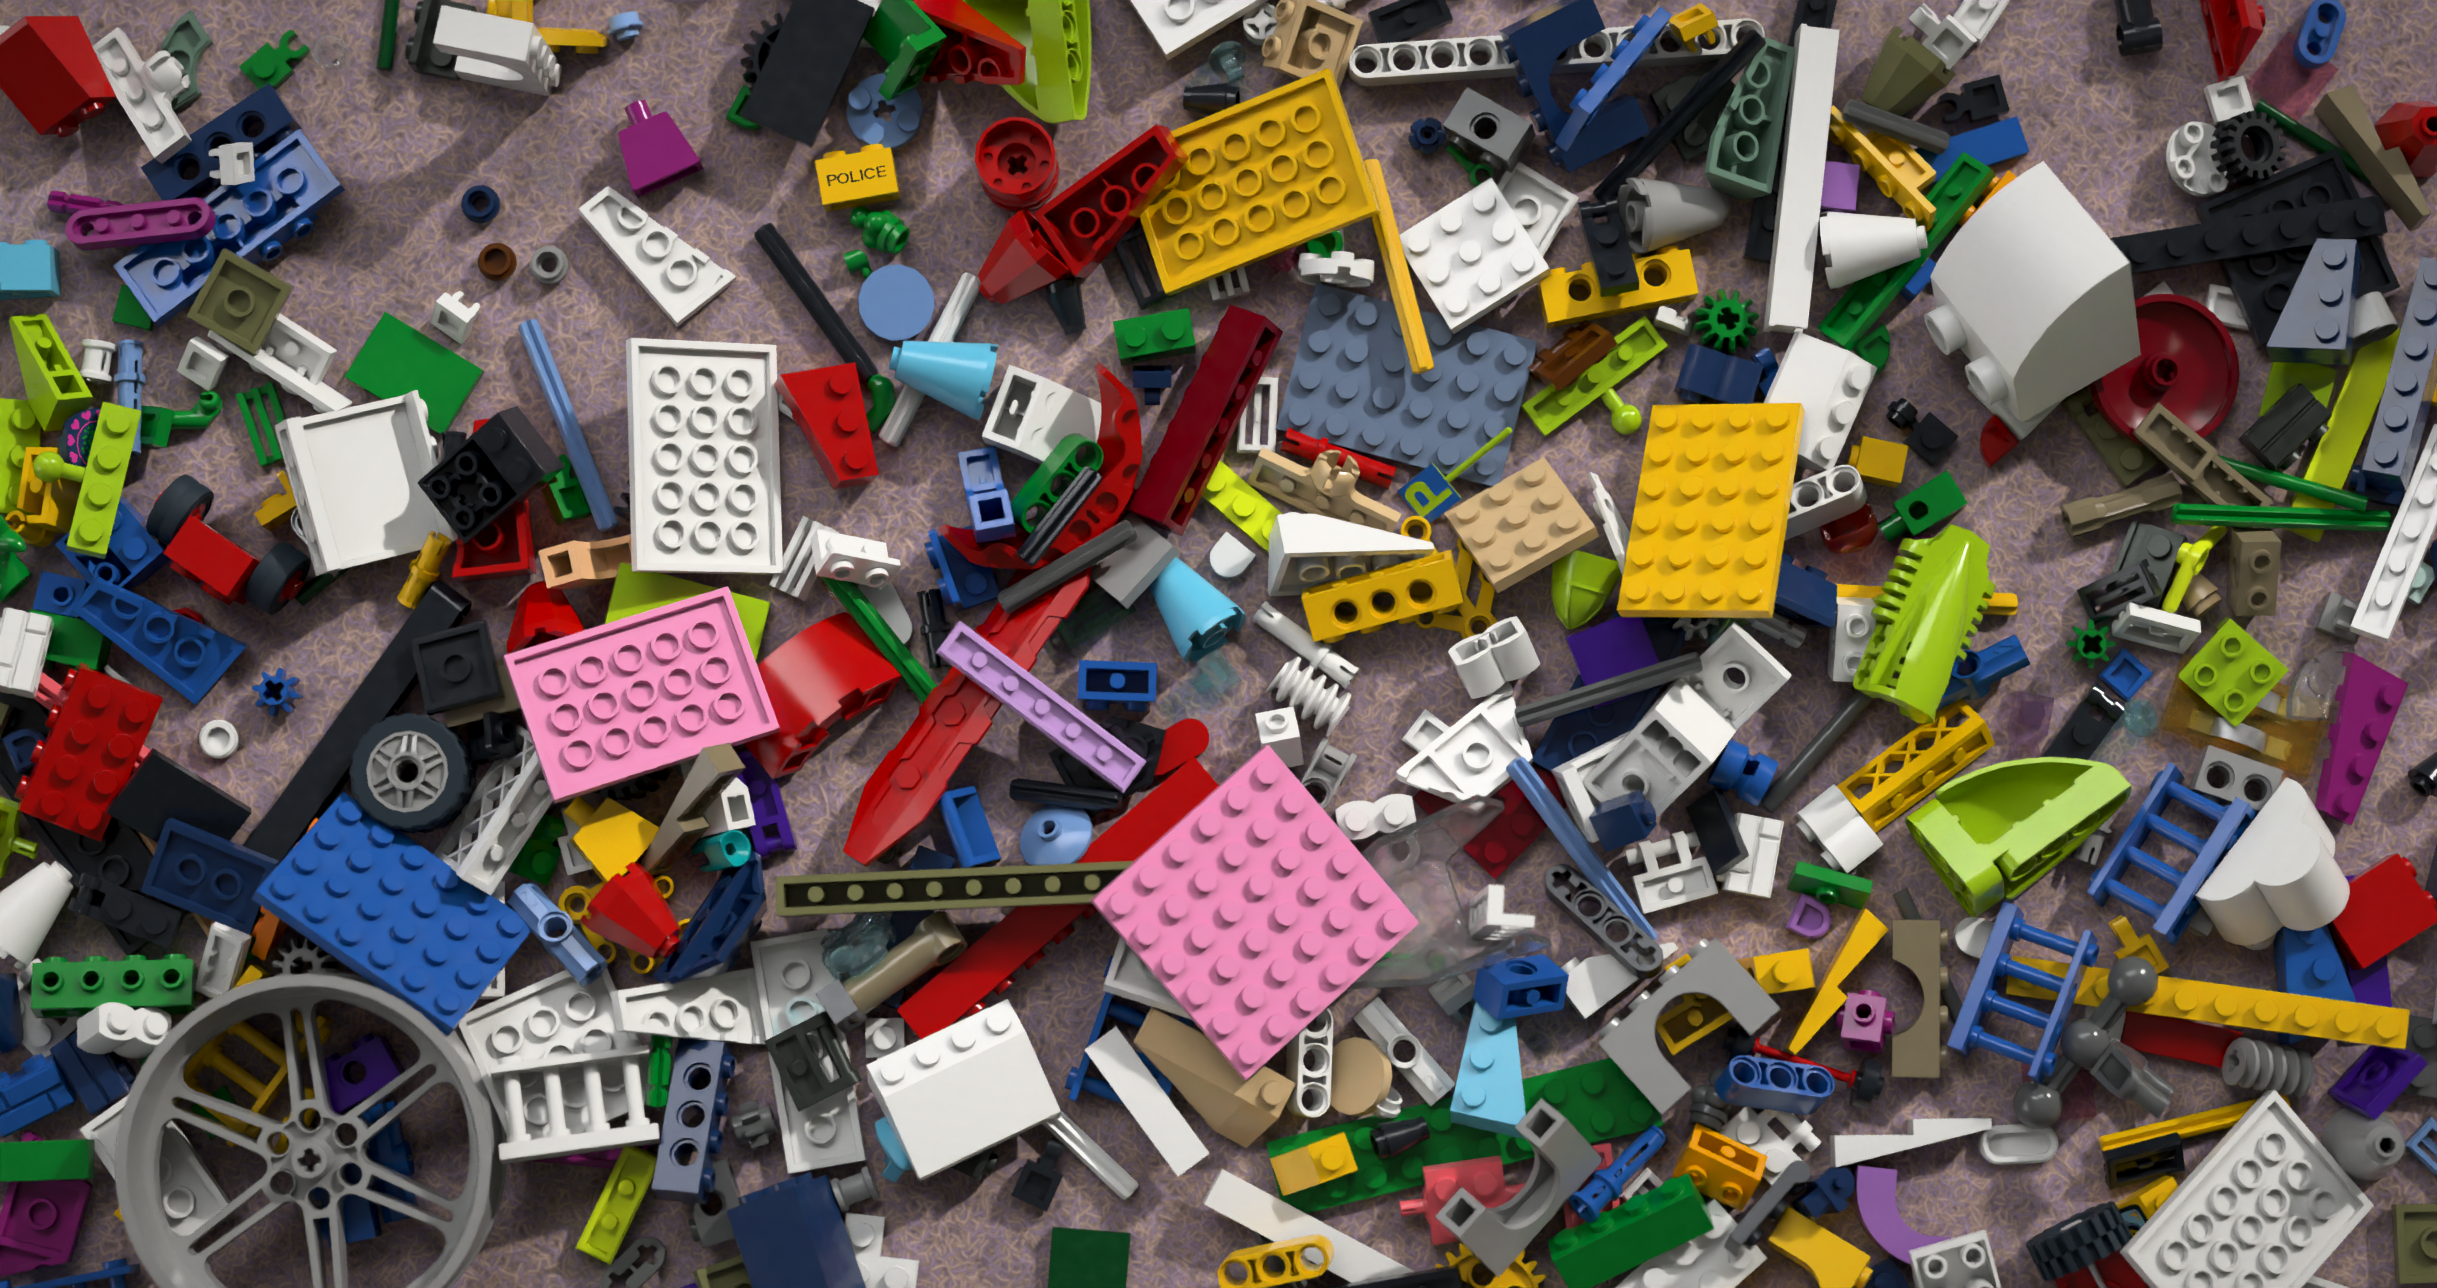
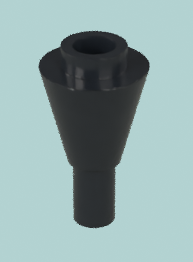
M2437 752L2408 771L2411 787L2418 794L2425 797L2429 795L2437 797Z

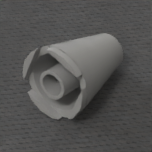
M1634 177L1625 180L1628 185H1621L1617 199L1620 217L1623 225L1626 226L1627 241L1633 255L1645 254L1720 227L1723 219L1728 215L1726 198L1721 196L1717 189Z
M2345 1107L2329 1118L2322 1134V1145L2348 1176L2354 1182L2359 1183L2376 1181L2385 1176L2400 1160L2405 1150V1141L2402 1134L2385 1112L2374 1121Z

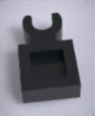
M1999 74L1962 84L1960 87L1962 96L1955 93H1945L1936 101L1937 105L1950 103L1955 110L1953 114H1948L1942 118L1943 124H1953L1962 114L1968 113L1971 124L2005 115L2010 111Z

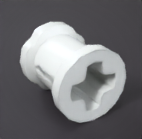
M83 339L82 346L85 348L82 370L79 371L83 380L93 383L111 384L112 377L109 375L112 353L117 352V345L101 340Z

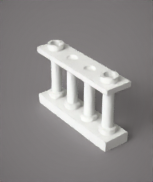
M628 1040L616 1043L617 1049L528 1061H522L521 1056H507L497 1059L498 1065H490V1074L492 1079L504 1077L510 1136L506 1137L507 1143L498 1144L501 1163L509 1164L660 1143L658 1123L650 1124L649 1118H645L638 1059L649 1058V1046H640V1040ZM622 1061L629 1120L625 1121L626 1127L610 1129V1123H605L599 1064ZM583 1067L590 1125L586 1126L585 1133L571 1134L570 1129L566 1128L559 1070ZM543 1072L550 1131L546 1132L547 1138L531 1140L530 1134H526L519 1075Z

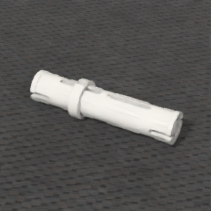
M1267 601L1262 604L1261 610L1259 609L1254 615L1252 622L1257 623L1309 661L1310 665L1314 667L1313 670L1320 669L1342 685L1344 689L1358 673L1359 668L1353 666L1332 650L1333 646L1330 643L1314 642L1311 634L1269 605Z

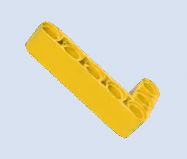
M1308 1235L1233 1251L1219 1267L1220 1288H1265L1320 1276L1327 1270L1333 1260L1334 1247L1325 1236ZM1313 1247L1319 1249L1323 1254L1324 1262L1320 1264L1309 1262L1305 1256V1249ZM1271 1255L1281 1257L1285 1263V1270L1282 1272L1272 1270L1267 1264V1257ZM1239 1263L1243 1265L1247 1271V1278H1234L1229 1271V1264Z

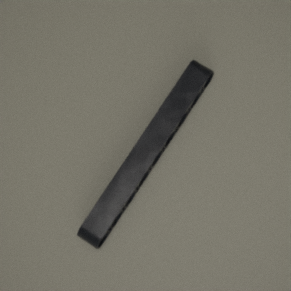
M438 580L429 589L244 847L279 860V864L297 842L303 838L302 836H305L315 818L320 819L328 808L325 805L332 803L350 778L348 773L352 764L351 757L362 735H365L374 724L395 715L396 713L393 710H399L419 682L416 680L418 675L410 639L458 627L464 619L461 615L466 616L472 607V602L442 580Z

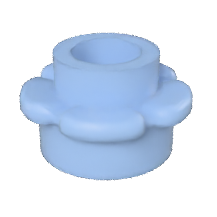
M637 11L625 12L608 18L610 30L607 33L608 35H616L617 41H625L638 37L640 35L638 29H641L644 24L643 21L639 20Z

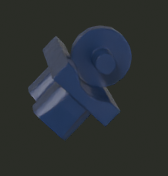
M1841 1166L1831 1167L1823 1174L1810 1176L1804 1188L1805 1191L1790 1203L1798 1213L1812 1220H1817L1823 1214L1840 1213L1849 1206L1844 1199L1850 1197L1854 1192L1855 1178L1847 1168Z

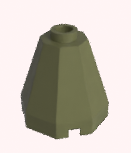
M1893 26L1882 41L1860 98L1867 105L1902 116L1946 87L1956 73L1952 69H1945L1942 72L1946 64L1912 36L1907 38L1903 35L1900 38L1899 36L1903 30L1898 26Z

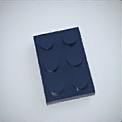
M169 818L165 822L141 892L250 935L261 914V905L252 900L253 895L278 866L280 861L179 820Z

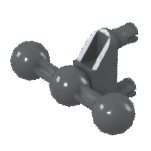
M2128 956L2119 959L2113 964L2107 978L2110 992L2089 1019L2081 1018L2072 1021L2064 1028L2060 1038L2062 1055L2058 1058L2051 1076H2045L2042 1085L2030 1081L2023 1084L2017 1090L2014 1096L2013 1108L2017 1118L2024 1125L2033 1129H2045L2053 1126L2063 1113L2064 1101L2061 1094L2082 1067L2091 1068L2090 1073L2118 1098L2126 1100L2129 1097L2157 1119L2165 1111L2171 1102L2169 1097L2175 1087L2147 1067L2149 1064L2146 1061L2147 1058L2114 1038L2111 1041L2108 1034L2128 1006L2144 1004L2154 996L2158 988V976L2155 968L2148 961L2140 957Z

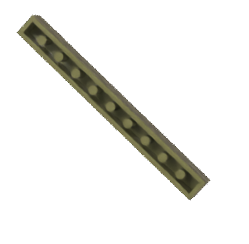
M1134 861L775 876L777 916L803 917L1092 904L1090 900Z

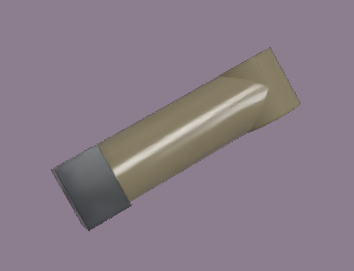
M938 911L923 919L916 926L914 933L844 982L836 979L816 993V996L834 1024L846 1035L868 1020L865 1015L931 968H940L942 965L960 956L966 949L967 942L946 911Z

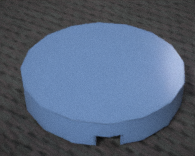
M901 264L886 265L872 272L862 284L858 296L859 314L865 326L876 336L890 341L907 340L919 334L930 322L934 310L933 291L927 279L916 269Z

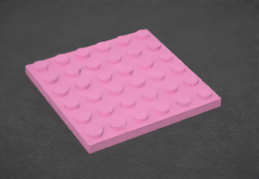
M1264 745L1090 900L1244 1080L1251 1077L1420 923L1269 745Z

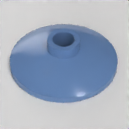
M1050 804L1040 808L1028 819L1021 832L1020 851L1024 860L1029 865L1076 863L1086 853L1093 835L1091 819L1086 811L1081 808Z

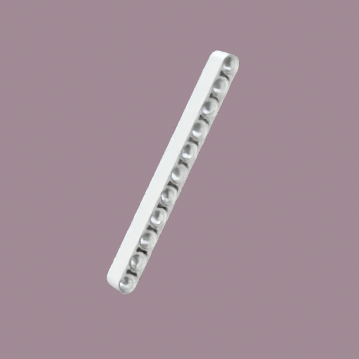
M1754 19L1717 20L1719 26L1711 29L1715 34L1717 47L1712 50L1702 48L1698 42V38L1703 36V34H1700L1694 40L1697 52L1692 53L1684 46L1683 41L1671 32L1670 26L1667 24L1660 36L1634 68L1711 63L1717 59L1720 61L1738 43L1736 39L1737 34L1747 33L1749 30L1754 29L1762 37H1765V32L1761 24ZM1634 26L1606 28L1564 50L1566 57L1554 62L1550 74L1597 71L1603 63L1609 67L1614 62L1610 56L1624 38L1628 41L1635 37L1631 33ZM1501 35L1365 44L1353 50L1350 55L1348 68L1352 81L1359 86L1366 87L1519 76L1514 64H1508L1500 50L1499 43L1503 42ZM1664 38L1674 39L1679 45V50L1672 53L1663 50L1660 40ZM1589 43H1596L1603 49L1604 54L1597 58L1590 57L1585 53L1584 46ZM1474 51H1483L1489 56L1490 61L1486 65H1476L1470 60L1469 55ZM1443 53L1450 57L1452 64L1446 68H1439L1433 64L1431 58L1435 54ZM1399 56H1407L1411 58L1414 66L1410 70L1403 71L1396 68L1393 61ZM1364 58L1370 59L1375 63L1376 69L1371 73H1362L1356 68V62Z

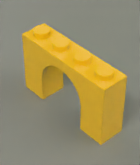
M1788 1207L1768 1239L1769 1247L1808 1270L1816 1279L1820 1288H1864L1873 1273V1270L1869 1268L1871 1256Z

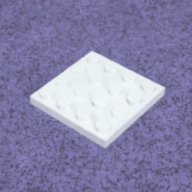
M607 967L602 972L601 977L592 984H586L582 987L567 970H564L467 1013L458 1024L507 1137L510 1136L504 1077L492 1079L490 1074V1065H498L497 1059L507 1056H521L522 1061L604 1051L617 1049L616 1043L639 1040L636 1033L616 1031L610 992L617 990ZM647 1058L638 1059L644 1106L647 1105V1090H650V1084H647L649 1062ZM622 1061L599 1064L605 1123L628 1114ZM583 1067L561 1069L559 1074L566 1128L570 1129L571 1134L585 1133L586 1126L590 1124ZM543 1072L519 1075L526 1134H530L531 1140L547 1138L546 1132L550 1131Z

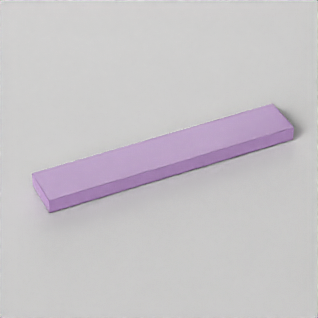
M961 621L955 625L935 652L1121 793L1125 792L1147 762Z

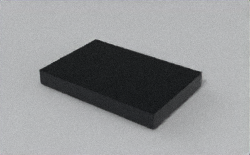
M152 748L107 806V813L156 843L159 842L165 822L169 818L179 820L230 841L251 815V807Z

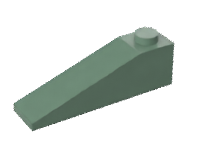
M1763 37L1766 41L1765 46L1747 63L1710 137L1704 172L1713 189L1743 201L1769 195L1772 192L1795 53L1794 47L1767 37Z

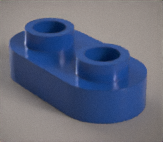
M2314 0L2306 9L2293 45L2294 57L2303 67L2319 69L2333 57L2347 17L2346 10L2340 1ZM2318 15L2324 16L2327 20V24L2322 23L2319 20ZM2307 48L2314 50L2316 56L2312 55Z

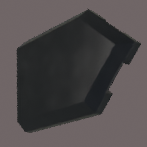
M1112 716L1100 723V727L1147 761L1125 792L1121 793L1122 800L1153 783L1167 730L1119 716ZM1061 747L1048 753L1065 784L1118 791ZM1084 809L1090 819L1103 812Z

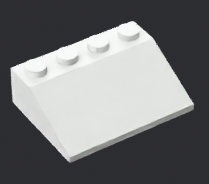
M1008 999L866 1065L868 1085L919 1181L1061 1115L1059 1105L1027 1033Z

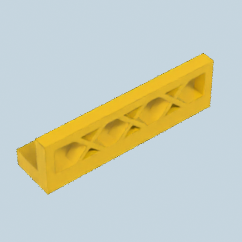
M1960 699L1936 712V718L1933 723L1917 726L1840 783L1837 788L1876 833L1993 747L1995 742L1986 722L1965 701ZM1959 712L1968 719L1958 727H1946L1947 721ZM1935 738L1934 745L1927 750H1915L1916 744L1922 739ZM1904 761L1903 768L1896 773H1884L1885 767L1891 762ZM1862 784H1873L1872 791L1861 799H1858L1852 793L1853 790Z

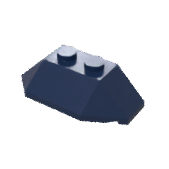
M751 851L750 857L745 864L724 870L678 939L681 941L679 946L671 955L664 958L652 976L655 980L676 984L722 975L736 965L741 956V948L747 939L752 938L762 926L761 919L767 911L761 858L758 853Z

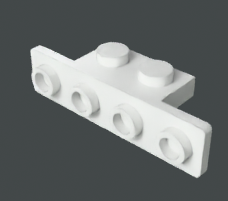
M279 314L258 354L251 353L212 330L209 331L208 336L215 340L222 350L236 354L249 362V366L254 371L269 375L281 383V387L285 391L294 395H300L312 403L313 408L319 413H327L351 406V400L322 382L337 350L282 314Z

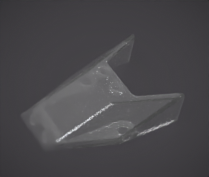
M1476 794L1376 839L1361 853L1420 923L1346 990L1430 985L1552 946L1550 938L1526 933L1509 940L1482 942L1475 941L1470 934L1449 871V862L1455 854L1505 809L1503 801Z

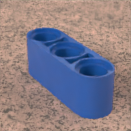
M1740 1055L1734 1057L1715 1080L1714 1087L1719 1098L1732 1105L1809 1115L1816 1112L1832 1094L1835 1082L1830 1072L1820 1066Z

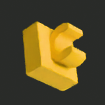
M1702 3L1671 17L1668 22L1671 32L1681 39L1684 46L1692 53L1697 52L1694 40L1700 34L1704 35L1705 40L1709 44L1715 43V34L1711 29L1719 25L1714 12Z

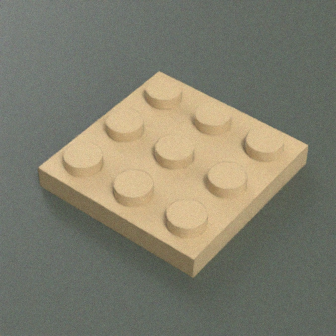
M1545 457L1503 479L1501 483L1487 488L1444 512L1449 525L1497 593L1599 537L1593 522Z

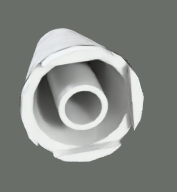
M1840 212L1820 213L1823 256L1825 255L1827 266H1830L1825 268L1830 289L1840 288L1921 257V249L1928 248L1925 225L1917 226L1915 218Z
M54 861L51 866L46 862H42L0 892V957L5 960L9 954L18 959L14 967L22 971L32 962L73 889V885L69 882L73 875L58 862Z

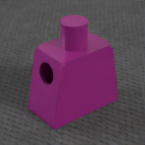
M639 100L625 107V112L632 126L618 132V138L630 185L637 198L704 169L698 156L667 111L652 116L646 100Z

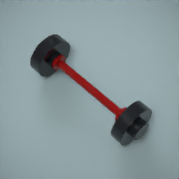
M1738 1022L1735 1028L1728 1027L1722 1045V1049L1727 1050L1726 1065L1736 1056L1746 1055L1754 1057L1758 1053L1776 1060L1820 1066L1829 1071L1834 1079L1846 1082V1088L1852 1090L1850 1106L1865 1111L1868 1109L1872 1099L1878 1100L1881 1094L1884 1077L1880 1076L1881 1062L1865 1057L1858 1071L1852 1069L1850 1073L1759 1044L1760 1039L1754 1037V1034L1750 1036Z

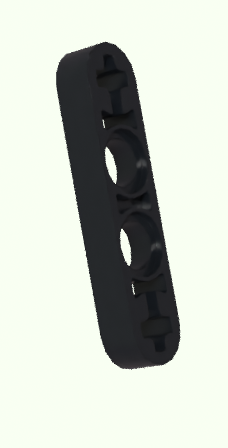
M1557 864L1549 868L1545 875L1544 885L1546 895L1552 902L1637 978L1651 979L1660 973L1663 965V952L1658 943L1575 868L1567 864ZM1555 879L1560 881L1569 879V889L1575 894L1572 902H1570L1571 892L1564 886L1555 888ZM1585 901H1594L1600 906L1601 910L1597 915L1588 917L1581 914L1578 908ZM1613 926H1622L1628 931L1629 935L1621 942H1614L1607 937L1606 932ZM1636 940V950L1642 956L1652 955L1651 965L1648 962H1643L1641 965L1638 964V953L1631 948Z

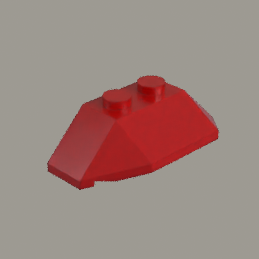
M2199 0L2218 83L2232 79L2263 33V27L2266 24L2264 9L2262 5H2257L2256 0Z

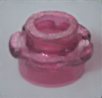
M1299 245L1271 256L1267 264L1275 270L1273 274L1276 275L1280 270L1285 274L1290 271L1299 259V254L1295 252Z

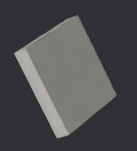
M1131 511L1120 522L1128 520L1136 531L1137 539L1092 566L1090 576L1093 582L1126 609L1180 553L1170 542Z

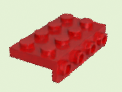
M80 662L76 670L69 668L64 678L61 690L66 692L61 706L56 704L52 706L45 726L51 729L45 742L37 741L30 757V762L35 763L30 777L22 776L14 797L20 799L18 811L101 842L112 817L107 813V806L127 782L163 698L88 668V665Z

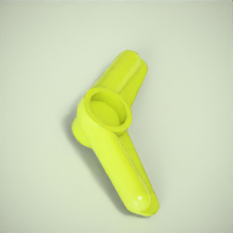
M2212 526L2194 544L2185 541L2181 545L2175 558V562L2181 566L2162 604V611L2176 612L2193 575L2196 576L2201 571L2209 551L2226 535V526Z

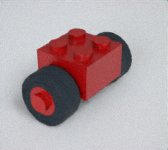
M184 474L178 477L158 496L146 523V529L168 545L163 554L173 560L169 567L197 584L203 580L205 583L201 589L228 605L233 600L244 605L248 600L270 615L279 612L302 589L304 580L311 567V559L291 544L282 541L275 545L262 560H259L222 533L203 522L213 503L214 493L192 476Z

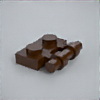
M1586 320L1576 328L1570 327L1562 333L1563 338L1549 350L1544 348L1536 355L1537 359L1528 367L1530 370L1529 374L1534 379L1539 377L1543 383L1558 392L1563 388L1571 386L1577 381L1581 373L1592 364L1602 361L1607 356L1608 351L1617 345L1611 332L1595 323L1590 324Z

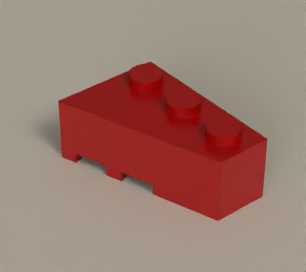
M856 363L779 375L774 386L791 410L795 423L803 431L811 445L810 449L833 489L872 483L879 473Z

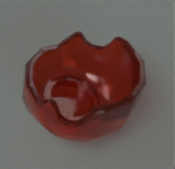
M1866 502L1856 512L1819 526L1824 545L1830 551L1847 555L1861 552L1871 545L1879 531V526L1871 504Z

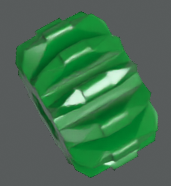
M1724 289L1717 291V301L1713 297L1706 295L1703 299L1706 308L1698 307L1694 313L1696 317L1704 320L1694 324V331L1707 332L1700 339V343L1705 345L1713 339L1716 342L1712 349L1719 352L1722 345L1725 344L1729 355L1736 352V343L1744 349L1747 348L1750 342L1746 335L1755 336L1758 332V328L1750 323L1758 320L1759 313L1746 312L1753 301L1748 298L1742 304L1737 302L1740 297V291L1734 290L1730 300L1727 299ZM1723 314H1726L1728 319L1735 320L1730 330H1727L1725 324H1718Z

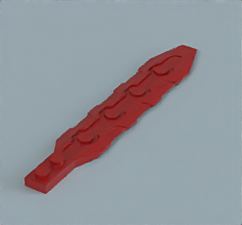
M1134 487L1132 488V495L1120 516L1113 525L1107 526L1103 532L1115 526L1130 506L1136 491ZM1092 566L1011 613L1004 611L998 602L985 622L978 625L974 632L1029 672L1037 662L1036 656L1061 620L1067 619L1088 589ZM1041 568L1018 569L1008 582V587ZM952 667L939 687H934L919 708L920 714L894 750H890L865 784L843 852L860 864L868 867L922 824L948 788L947 782L971 748L979 744L993 724L992 718L1002 706V703L955 667Z

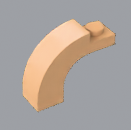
M631 534L601 541H570L538 551L547 589H573L615 582L619 564L622 562L632 565Z

